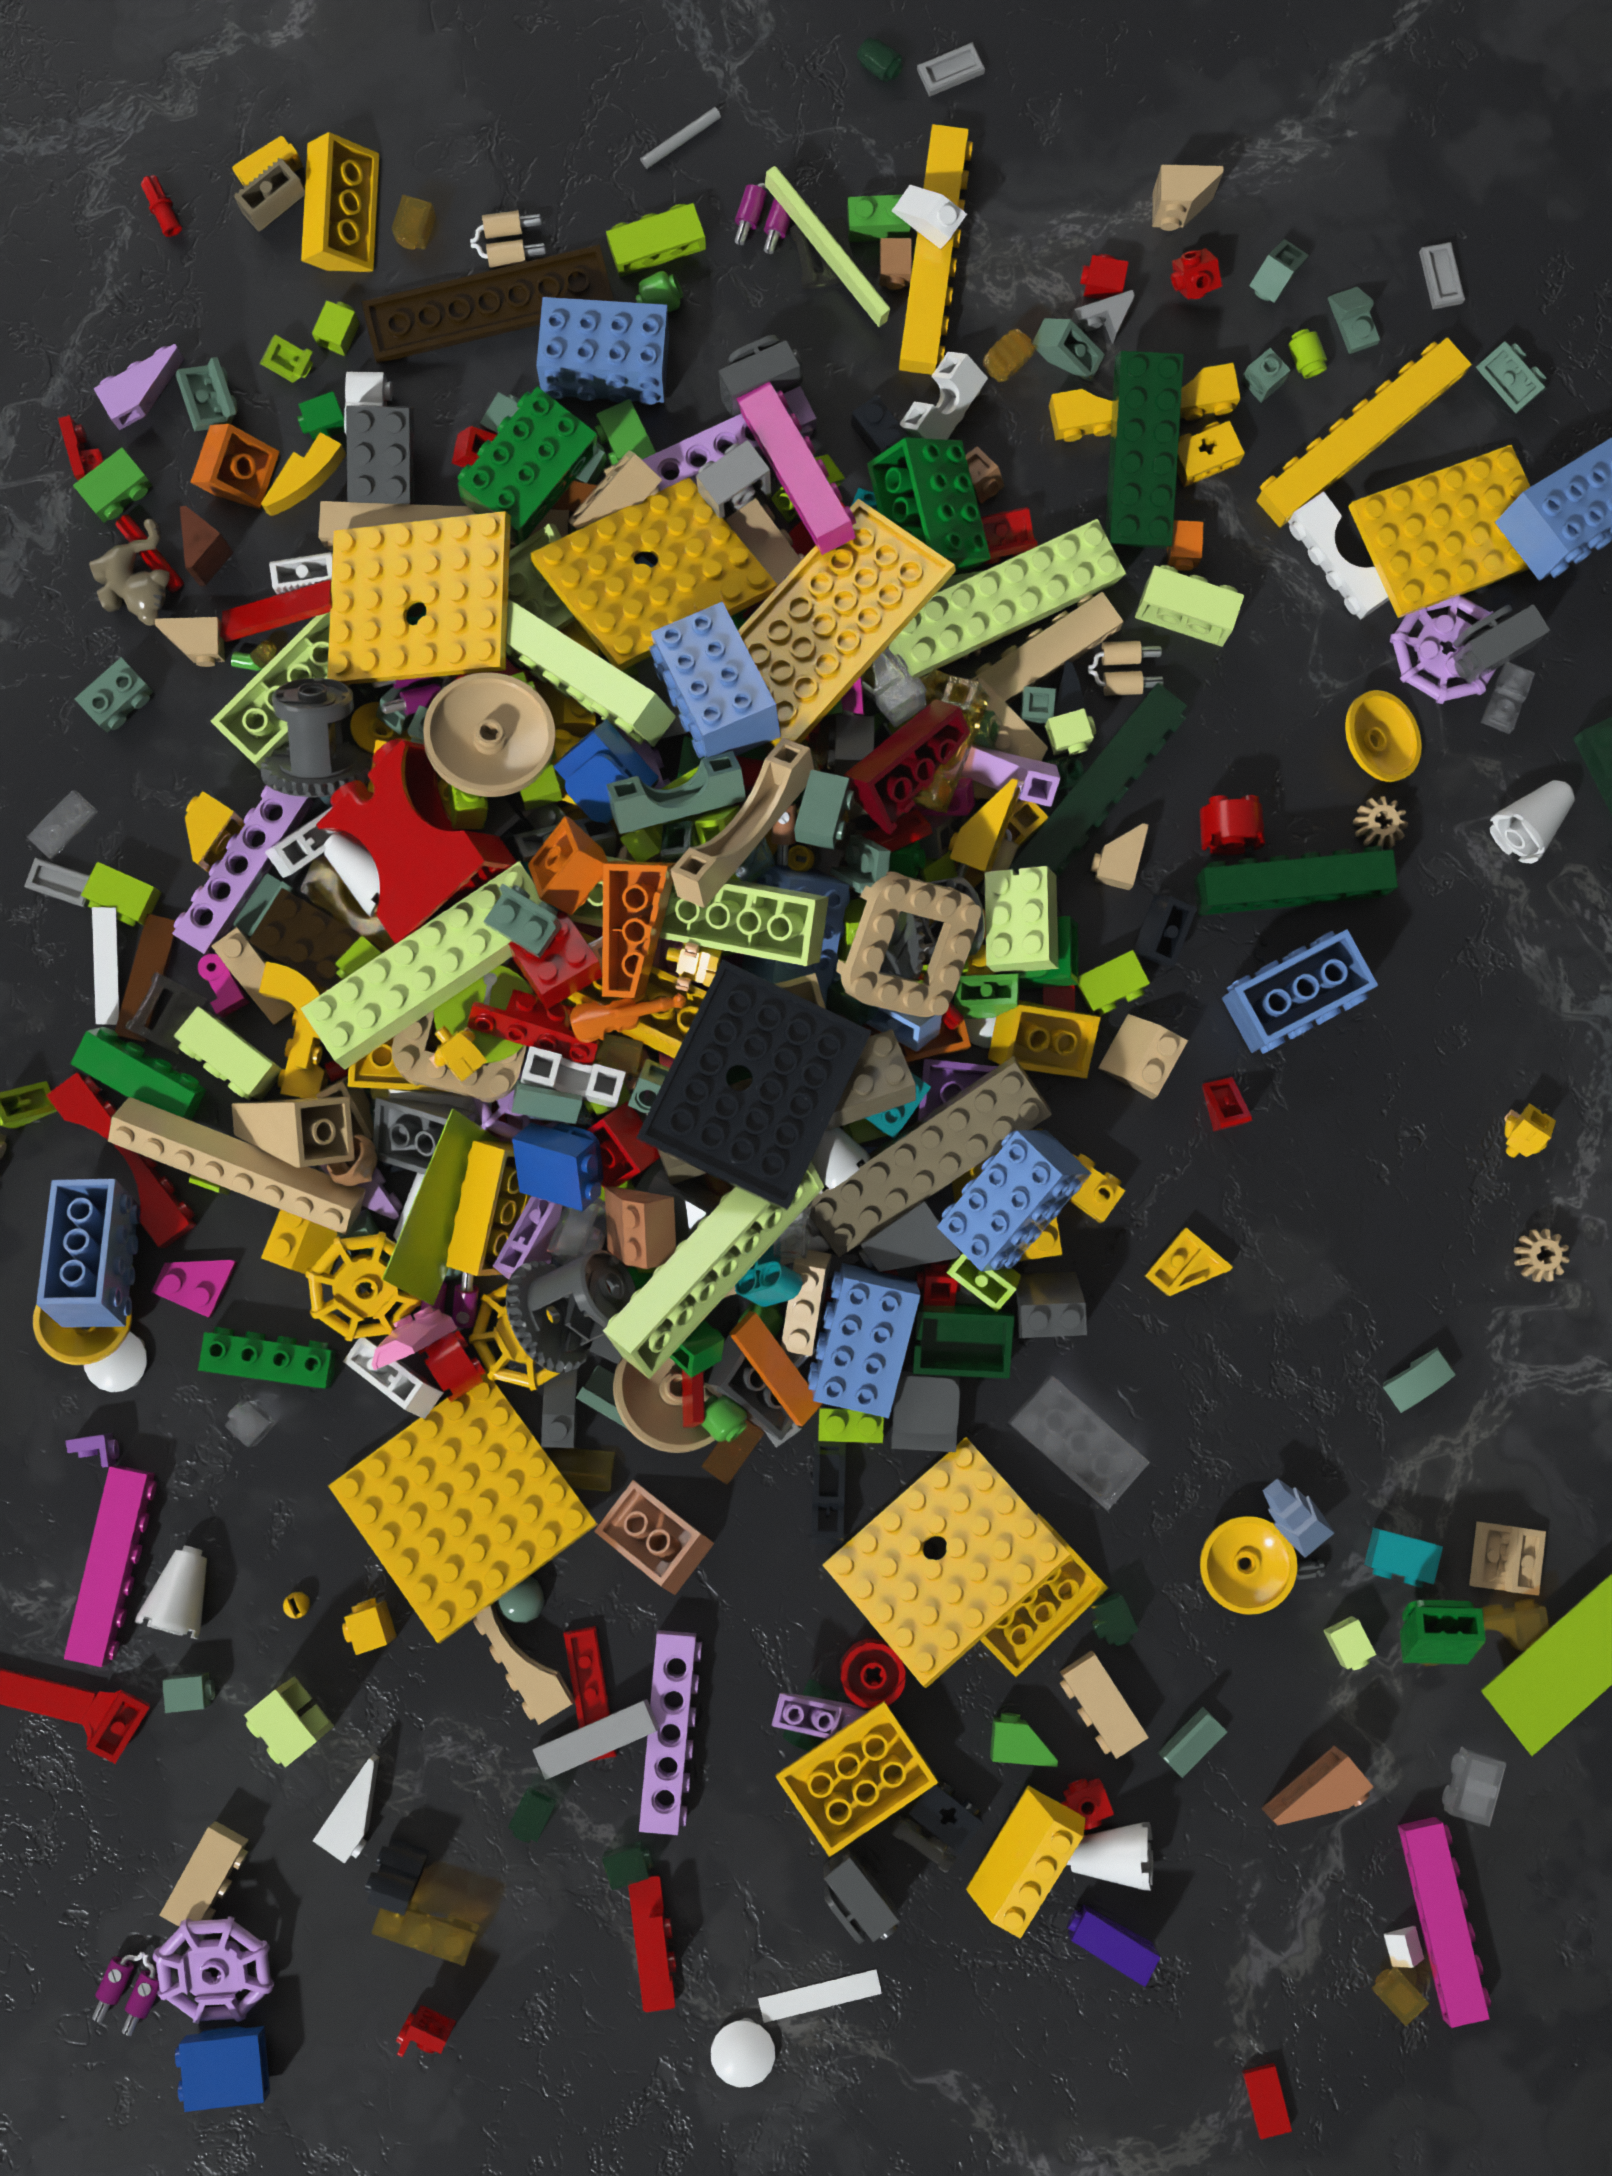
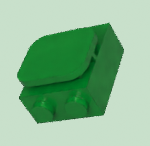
M1071 916L1057 917L1059 969L1000 974H1019V989L1079 985L1078 923Z
M1417 1600L1410 1602L1402 1612V1619L1405 1622L1400 1630L1403 1663L1468 1664L1486 1641L1482 1608H1474L1472 1602Z

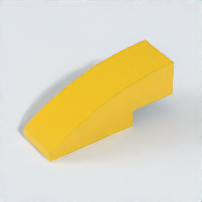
M320 432L304 458L293 452L261 502L266 513L270 516L279 514L304 500L318 489L335 472L347 454L342 444Z

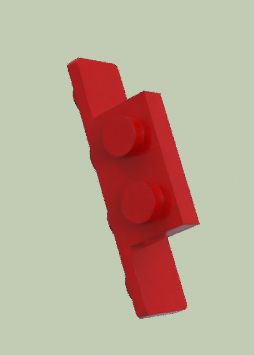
M513 989L506 1010L474 1002L467 1025L470 1029L528 1047L532 1046L562 1054L563 1058L586 1065H593L599 1045L598 1039L593 1042L583 1043L575 1037L574 1032L569 1031L571 1026L570 1015L573 1007L558 1003L546 1009L538 996Z
M659 1875L630 1878L628 1880L643 2011L651 2012L673 2009L676 2002L672 1972H677L675 1951L669 1952L668 1939L673 1938L671 1918L665 1919L661 1878Z

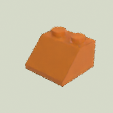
M231 424L210 425L190 483L217 497L260 509L280 451Z
M565 816L530 860L528 867L540 900L572 915L579 906L586 902L594 886L603 880V863H607L608 860L604 850L571 818Z

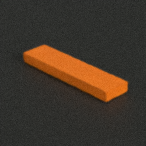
M749 1311L732 1329L729 1335L793 1422L798 1426H803L822 1403L813 1401L812 1390L808 1389V1383L757 1313Z

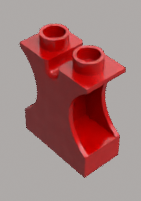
M403 738L393 739L385 743L373 755V762L376 766L368 773V777L374 785V792H369L360 780L344 784L330 798L333 808L316 824L321 830L346 831L358 838L369 850L376 864L380 882V897L376 916L395 944L517 863L499 836L451 827V818L446 812L439 795L437 772L427 757L424 744L406 741Z

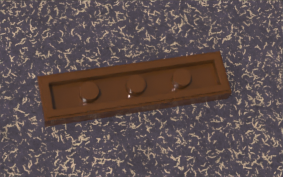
M147 914L115 1028V1032L120 1037L144 1043L148 1041L176 936L172 934L175 930L174 923L176 920Z

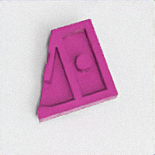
M234 1260L164 1263L151 1292L208 1318H212L237 1262Z

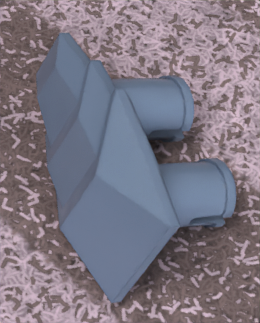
M1277 1478L1262 1490L1270 1506L1267 1510L1275 1520L1274 1526L1304 1557H1307L1334 1534L1329 1523L1308 1495L1305 1497L1296 1487L1292 1489Z

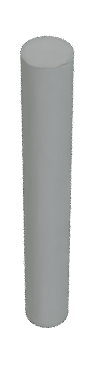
M713 107L641 157L640 160L644 167L648 169L719 120L721 115L717 108Z

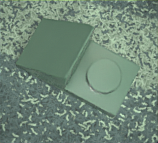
M1354 287L1328 297L1349 354L1379 343L1380 338L1370 315L1374 301L1360 288Z

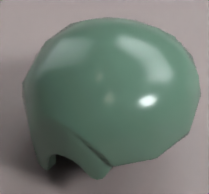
M531 1575L496 1601V1607L500 1614L514 1624H527L538 1618L545 1605L542 1587Z

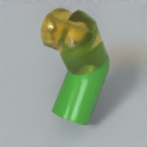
M264 640L250 654L234 651L231 665L232 667L260 671L276 656V645L270 640Z

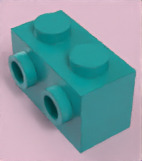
M1373 1527L1364 1565L1373 1568V1575L1391 1579L1392 1574L1404 1576L1403 1583L1422 1588L1424 1582L1434 1584L1443 1546Z

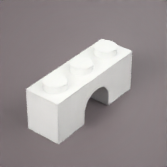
M949 351L931 376L940 388V398L937 405L914 401L900 422V426L910 438L948 440V437L956 425L963 419L964 413L974 398L979 395L982 386L988 379L968 354Z
M530 1046L521 1083L581 1095L583 1097L582 1100L615 1108L626 1072L598 1064L584 1065L563 1058L562 1054Z

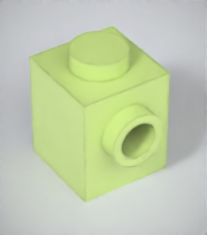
M1084 708L1049 718L1045 725L1054 756L1069 752V755H1076L1088 749L1087 746L1091 744L1094 738L1093 735L1096 734L1092 716L1087 717Z

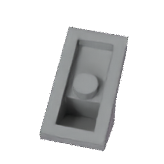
M1130 290L1076 308L1072 321L1081 330L1085 329L1086 332L1093 331L1104 323L1113 344L1131 308L1135 296L1134 292Z

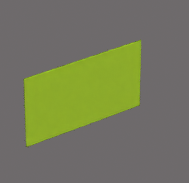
M453 1108L382 1277V1280L432 1306L435 1303L449 1268L446 1266L447 1250L452 1240L455 1226L454 1217L459 1208L462 1194L461 1185L465 1179L468 1153L472 1148L473 1141H500Z
M1612 1573L1481 1690L1531 1756L1537 1753L1612 1685Z

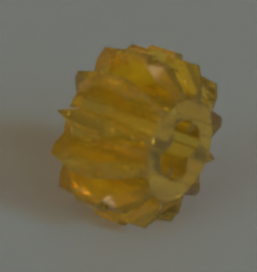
M1019 329L1010 330L1006 335H1003L984 356L982 364L987 369L986 371L998 382L1007 381L1011 376H1014L1033 356L1035 346L1030 342L1031 339Z

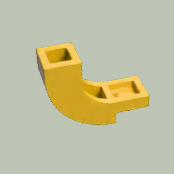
M266 962L259 993L266 997L288 1001L296 1008L301 1018L302 1030L293 1066L313 1071L314 1066L320 1063L322 1057V1046H319L321 1039L301 1008L323 994V992L310 979L294 969Z

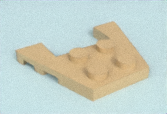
M977 678L964 704L992 718L980 746L1042 761L1048 747L983 679ZM940 765L933 782L959 781L960 778L967 777ZM973 780L974 797L990 800L999 792Z

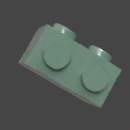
M120 657L74 699L108 733L111 729L116 730L121 727L126 721V716L134 709L143 707L149 701V695L154 691Z
M816 770L810 771L794 827L796 842L834 850L836 840H842L846 828V821L842 820L845 809L850 810L853 804L854 791L850 790L849 778Z

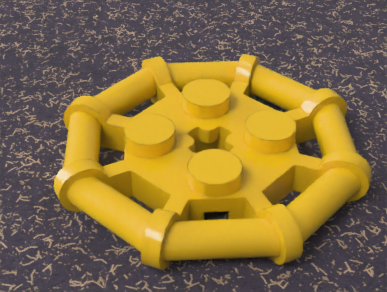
M380 1231L375 1235L349 1238L338 1236L334 1238V1243L312 1268H307L305 1274L309 1282L312 1307L310 1314L314 1319H320L340 1333L346 1341L351 1342L356 1338L390 1335L391 1331L396 1329L393 1323L410 1315L422 1303V1300L407 1292L398 1291L396 1286L382 1280L388 1264L380 1259L381 1252L383 1250L391 1256L396 1243L387 1238L386 1233ZM374 1248L372 1255L359 1254L351 1257L348 1252L349 1250ZM340 1255L344 1261L334 1275L325 1273ZM369 1282L373 1291L370 1293L364 1291L361 1294L358 1292L359 1284ZM322 1283L332 1286L333 1299L324 1302ZM396 1302L403 1303L389 1319L386 1313ZM335 1309L340 1310L351 1318L350 1322L346 1323L332 1313V1311ZM366 1317H373V1319H379L381 1322L358 1325V1322L363 1321Z
M506 1283L487 1295L483 1294L480 1298L482 1302L472 1335L469 1336V1343L473 1344L490 1380L495 1381L497 1379L528 1387L531 1391L538 1390V1386L560 1373H555L545 1368L536 1373V1362L524 1351L514 1335L508 1319L506 1306L501 1307L497 1304L506 1299L508 1284ZM494 1309L498 1312L496 1327L494 1326L492 1332H486L492 1310ZM547 1310V1316L549 1320L553 1323L552 1316L550 1312ZM496 1341L502 1352V1356L498 1361H496L486 1342ZM510 1360L526 1364L527 1374L505 1369V1366Z

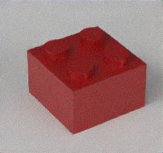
M564 911L556 915L562 927L541 958H538L514 942L509 943L514 961L546 1009L551 1008L602 977L598 959Z
M628 1101L587 1129L597 1137L600 1143L604 1179L600 1184L603 1188L606 1186L619 1187L660 1158L656 1148L636 1139L643 1122L638 1113L628 1106Z

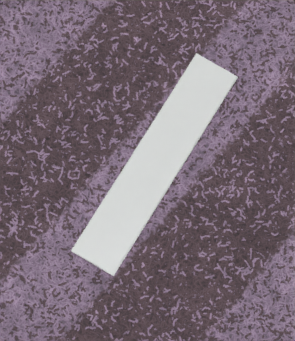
M92 907L96 1024L116 1025L119 1017L116 908Z
M875 1969L758 1998L763 2022L766 2023L882 1994L877 1970Z

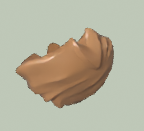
M355 1135V1138H353L355 1160L327 1165V1169L335 1183L355 1186L372 1181V1175L377 1165V1154L375 1152L376 1147L370 1139L363 1135Z

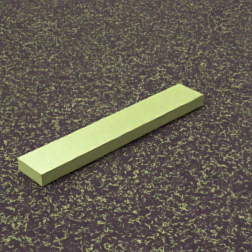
M775 166L769 169L765 177L767 189L877 326L880 327L887 322L890 307L781 171Z

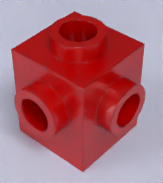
M1206 248L1199 251H1188L1181 258L1172 261L1174 273L1171 274V282L1173 288L1188 300L1202 298L1207 292L1222 287L1218 258Z
M951 1260L921 1264L920 1271H915L914 1280L917 1281L923 1305L955 1306L956 1292H960L961 1284L946 1273Z
M1099 1778L1089 1782L1086 1779L1074 1781L1068 1785V1790L1063 1791L1066 1801L1061 1802V1804L1086 1818L1084 1830L1098 1827L1102 1824V1819L1114 1815L1103 1783ZM1089 1802L1086 1806L1082 1807L1083 1803Z

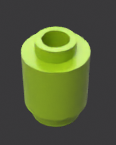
M1304 329L1293 334L1292 341L1288 343V347L1298 373H1302L1303 377L1307 379L1324 372L1327 369L1325 363L1327 357L1317 332H1310L1309 329Z

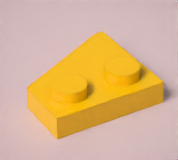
M1185 1227L1144 1276L1167 1296H1172L1208 1279L1226 1273L1233 1267Z

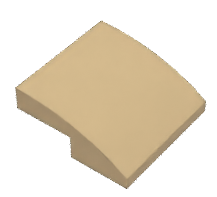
M1477 1521L1469 1585L1514 1593L1539 1595L1546 1531Z

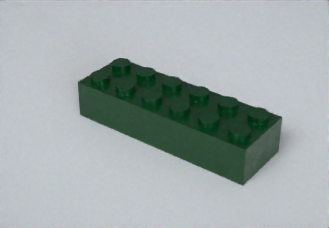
M1120 351L1115 356L1105 534L1111 546L1162 549L1172 546L1184 354Z
M1383 846L1364 848V853L1352 854L1351 849L1333 851V856L1323 857L1320 856V852L1302 854L1301 859L1289 860L1288 855L1271 857L1270 862L1258 863L1257 858L1239 860V865L1226 866L1225 861L1211 862L1194 879L1198 916L1384 898L1398 888L1394 851H1383Z

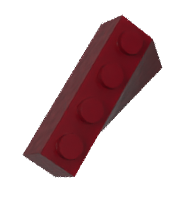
M935 699L844 774V777L849 778L850 790L854 791L855 801L887 834L891 835L898 825L895 822L903 812L908 813L915 804L913 799L923 787L928 788L935 779L933 776L941 764L946 765L971 732L961 708Z

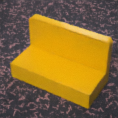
M279 136L235 164L232 169L242 185L249 186V181L253 182L254 178H258L259 174H263V170H268V166H273V162H277L278 158L283 159L293 172L302 168L303 165L291 143L288 144L283 136Z

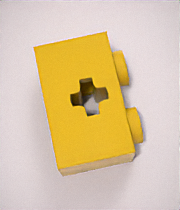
M1227 421L1222 424L1213 422L1204 427L1199 434L1192 436L1191 433L1179 437L1177 474L1183 487L1240 464L1245 453L1231 422Z

